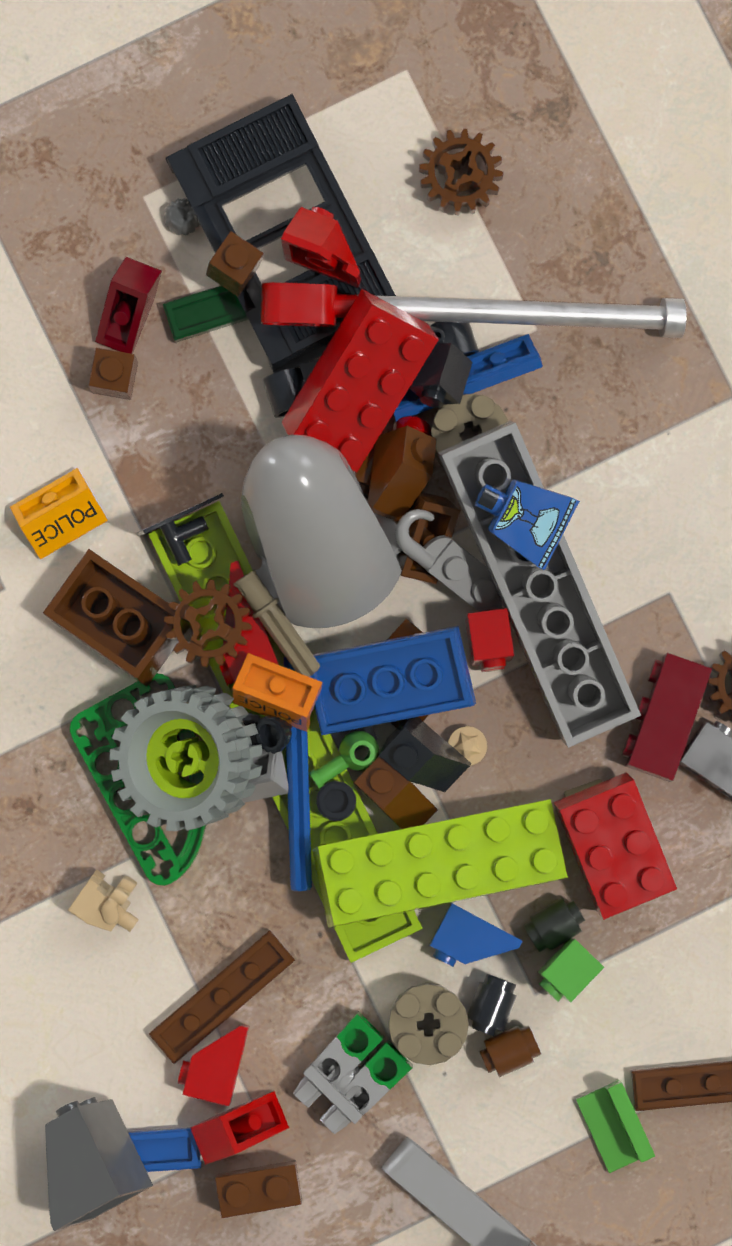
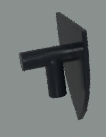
M221 493L137 532V535L146 534L160 527L177 565H182L192 560L184 541L209 530L203 516L178 527L174 520L224 497V495Z

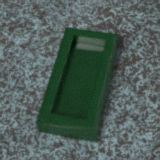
M223 286L211 288L163 304L175 343L248 320L237 296Z

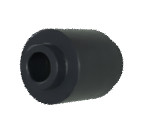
M486 974L484 982H479L467 1015L469 1019L474 1020L471 1028L494 1036L496 1029L504 1031L517 995L513 994L516 984Z

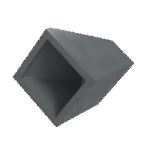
M93 1097L81 1103L78 1101L71 1102L56 1111L58 1115L56 1119L45 1124L50 1224L54 1231L88 1222L153 1186L113 1099L97 1102L96 1098Z

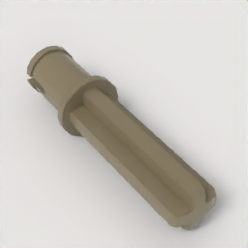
M255 569L237 580L234 586L238 588L254 611L252 617L260 619L294 670L310 677L320 668L318 661L278 606L279 598L274 599L256 574Z

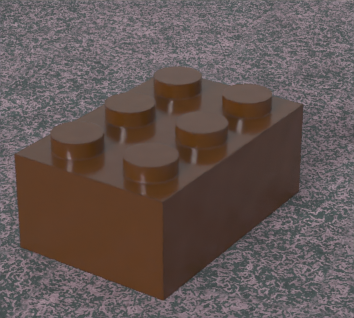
M90 549L84 554L43 612L53 623L146 687L179 642L178 639L168 640L166 638V634L174 630L173 625L164 622V617L175 615V611L169 607V603ZM182 619L183 635L191 626V624L184 619Z

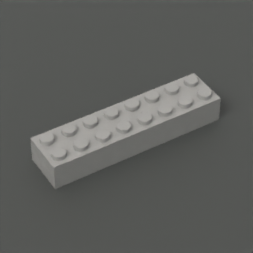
M508 421L438 452V456L504 608L508 609L509 620L562 742L569 748L641 716L564 534L546 569L543 570L488 531L494 515L475 506L477 497L485 484L503 493H506L513 479L544 488L516 422Z

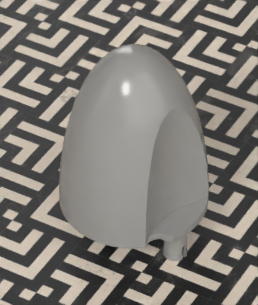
M287 435L274 439L257 453L244 479L241 507L251 543L257 557L262 560V566L256 570V574L274 599L279 598L280 601L277 604L290 623L306 628H329L357 620L375 609L393 590L402 571L399 565V553L402 550L396 542V524L393 519L386 518L372 511L345 457L338 449L324 441L306 435Z

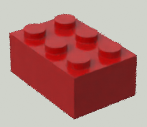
M627 772L553 802L596 911L603 920L677 890L636 783Z

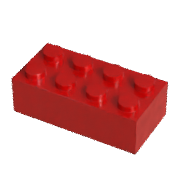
M362 289L281 423L287 434L306 435L330 444L342 453L351 469L358 472L437 344L438 337L428 323Z

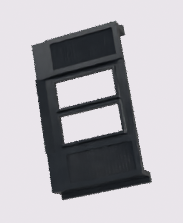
M293 94L209 134L165 158L170 170L175 174L214 253L217 252L230 231L235 233L222 206L306 165L324 200L323 203L315 207L329 211L334 215L333 219L338 221L360 270L361 282L359 287L356 288L315 271L308 270L284 283L336 285L337 294L359 295L363 289L375 296H396ZM293 217L246 241L260 249L280 239ZM256 272L239 297L237 296L268 357L273 373L290 368H299V365L321 357L344 319L336 318V326L333 327L261 324L262 284Z

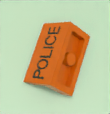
M248 653L232 688L233 703L265 716L280 717L293 727L307 732L310 726V715L322 689V682Z

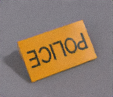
M78 468L10 506L21 530L40 560L108 521Z

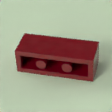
M666 653L662 661L655 659L648 677V681L654 683L649 698L642 696L638 705L641 716L635 719L641 720L636 735L629 733L623 748L622 756L628 758L625 767L668 782L674 781L712 668L670 653Z

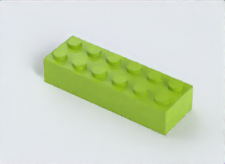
M551 799L321 845L312 849L328 928L568 878Z

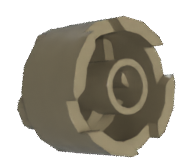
M477 394L463 395L460 404L443 405L435 415L431 430V437L437 439L435 457L439 464L443 467L438 452L463 442L460 437L463 436L466 428H472V431L477 430L481 434L508 422L501 407L491 398Z
M424 983L411 986L398 996L390 1010L388 1026L392 1042L401 1055L414 1063L434 1065L446 1062L460 1051L467 1039L469 1022L465 1007L453 992L442 985ZM425 1013H433V1020L439 1019L440 1021L439 1027L433 1028L430 1035L424 1034V1029H417V1021L424 1020Z

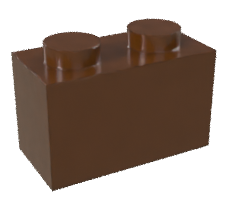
M296 1160L218 1173L215 1177L222 1218L302 1204Z

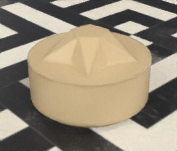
M461 727L455 730L448 740V743L471 762L470 766L479 763L487 752L485 736L474 727Z

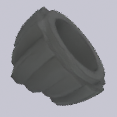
M186 198L172 201L165 209V225L169 227V231L175 232L176 235L183 234L186 236L189 233L195 232V229L200 225Z

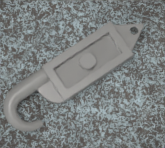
M416 509L407 512L400 518L396 525L395 537L397 545L405 554L479 612L504 609L487 567L454 540L444 535L437 536L422 547L410 537V525L417 519L432 521L434 519L432 513Z

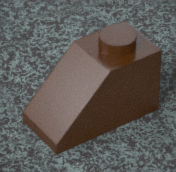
M409 426L379 436L375 443L368 504L374 513L398 522L409 511L433 475L436 438Z
M421 492L409 511L416 509L426 510L434 515V519L432 521L426 519L415 520L409 527L410 537L422 547L437 536L444 535L452 539L461 510L445 497ZM403 551L399 553V565L402 570L401 576L437 584L438 579Z
M380 756L354 782L401 829L424 825L438 811L412 782L403 777Z

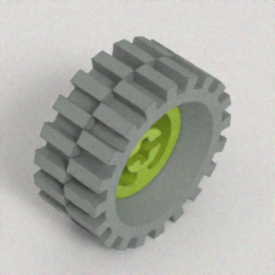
M196 685L178 687L153 693L152 696L140 699L134 703L136 709L128 710L122 716L121 720L127 726L115 728L112 739L121 742L120 747L110 749V760H119L120 769L111 771L113 782L121 779L124 782L126 788L118 791L123 801L133 799L136 802L130 810L137 817L150 814L147 824L154 827L166 824L167 831H179L185 828L186 831L196 829L229 817L230 813L238 811L245 805L241 799L252 796L256 786L248 781L260 777L262 766L254 765L253 758L262 755V745L252 746L250 736L259 734L255 723L247 726L244 725L242 719L249 713L243 706L230 708L229 706L234 698L227 693L214 695L216 688L209 686L196 688ZM182 729H188L197 733L203 740L198 741L199 737L196 736L178 741L177 734ZM199 772L204 774V778L199 784L188 782L182 778Z

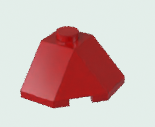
M300 207L281 237L285 260L358 288L361 282L360 270L338 221L333 219L334 215L319 207H312L311 210Z

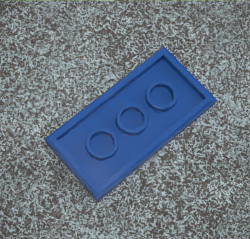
M459 626L313 655L318 661L320 668L310 677L322 682V689L314 705L321 735L456 710L476 704Z

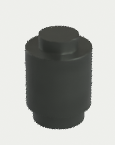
M562 897L530 916L531 921L523 926L539 952L546 948L551 951L583 932L579 924L584 922L585 919L574 900L566 903Z

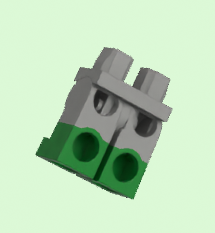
M359 1011L303 1072L305 1077L300 1081L293 1093L308 1108L323 1093L333 1105L320 1117V1120L334 1134L346 1127L351 1121L356 1124L366 1112L413 1068V1064L401 1055L398 1049L388 1040L361 1068L358 1067L361 1061L384 1038Z

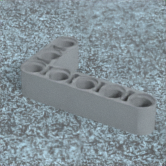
M409 1137L402 1141L381 1167L393 1180L470 1245L538 1246Z

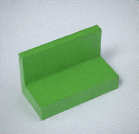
M620 1080L576 1099L609 1173L637 1160L642 1163L655 1157L654 1151Z

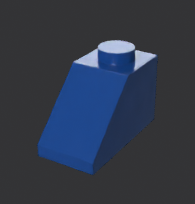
M451 903L429 946L436 949L433 957L454 967L457 961L469 964L518 949L523 941Z

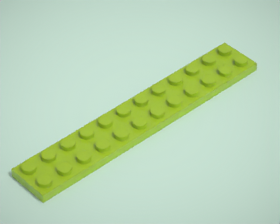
M220 500L175 521L178 527L203 516L209 530L184 541L192 560L182 565H177L161 529L148 534L180 602L183 599L178 591L183 589L188 594L194 592L193 582L195 581L198 582L202 589H207L209 580L215 581L216 590L219 591L225 584L229 585L230 564L232 562L239 561L244 575L252 571ZM201 598L190 606L196 609L206 606L213 598ZM215 613L211 614L208 619L203 617L199 619L198 623L203 627L202 635L206 634L209 629L216 631L219 625L214 621ZM265 628L278 664L284 667L285 655ZM218 639L209 642L204 650H215L222 647L223 640ZM215 658L210 659L209 664L223 693L233 697L232 688L234 683L227 686L219 664ZM233 701L230 704V708L239 707V705L234 704ZM314 706L310 715V726L307 731L309 772L312 770L316 771L339 755L331 734L321 735ZM244 708L248 713H251L253 715L257 714L260 716V718L265 717V715ZM285 746V748L282 750V755L287 775V756ZM347 769L325 783L333 781L344 782L353 789L356 795V807L353 813L342 821H331L321 815L316 802L320 789L309 775L312 882L322 903L323 900L312 849L321 845L378 834ZM288 793L274 796L275 804L289 831ZM414 910L334 927L351 963L423 929Z

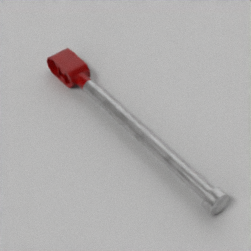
M262 283L261 324L333 327L336 326V318H345L358 295L337 294V286L329 284ZM377 296L422 321L659 329L660 336L665 338H682L686 327V304L684 299L663 298L660 306Z

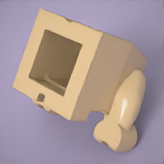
M96 869L68 911L89 925L111 932L116 924L131 932L139 919L126 910L131 904L128 897L136 887L137 882L129 876H124L115 888L103 879L106 875Z

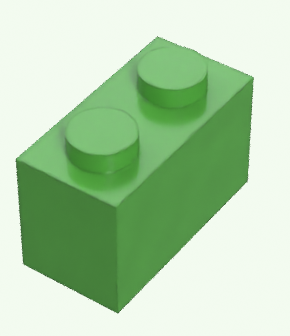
M571 938L540 968L538 973L544 979L539 985L558 1002L563 997L567 1001L572 1002L603 970L604 966L576 939Z

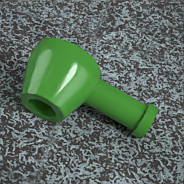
M365 731L350 732L340 743L339 755L316 771L312 770L309 772V775L316 786L321 789L326 782L347 768L356 771L366 770L379 756L378 743L371 734ZM360 745H365L368 748V754L364 759H356L354 755L355 749Z

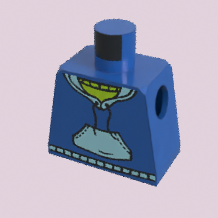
M513 479L506 493L485 484L477 497L475 506L494 515L488 531L534 565L545 570L580 501L564 494Z

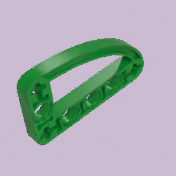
M157 673L150 682V684L154 681L159 685L167 684L168 690L176 688L169 677ZM137 681L78 713L70 723V734L145 875L152 883L166 886L180 879L194 863L202 846L206 825L189 830L184 847L178 856L161 826L154 827L155 838L151 843L146 845L137 843L133 837V829L138 823L147 822L150 814L137 817L130 809L122 810L118 808L115 804L114 796L120 788L125 787L123 780L113 782L112 774L102 775L96 768V760L99 755L105 752L110 753V749L118 747L115 739H112L115 728L127 726L125 722L117 721L113 717L112 707L114 703L120 699H127L136 709L134 703L138 700L131 693L139 689V694L142 697L151 691L150 684L146 687ZM87 719L90 723L97 722L99 727L94 730L95 736L100 743L107 738L109 745L98 747L88 755L86 748L93 747V744L87 736L80 737L78 735V731L82 729L81 721ZM182 729L178 733L180 740L196 737L195 732L188 729ZM203 772L189 775L190 782L199 784L204 778ZM161 841L166 849L159 850L158 853L162 860H171L174 865L169 869L171 876L167 879L162 875L155 876L152 870L157 864L152 855L146 860L142 855L143 851L154 849Z

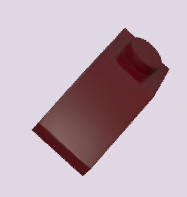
M125 257L111 279L95 342L120 352L133 354L153 305L162 270Z

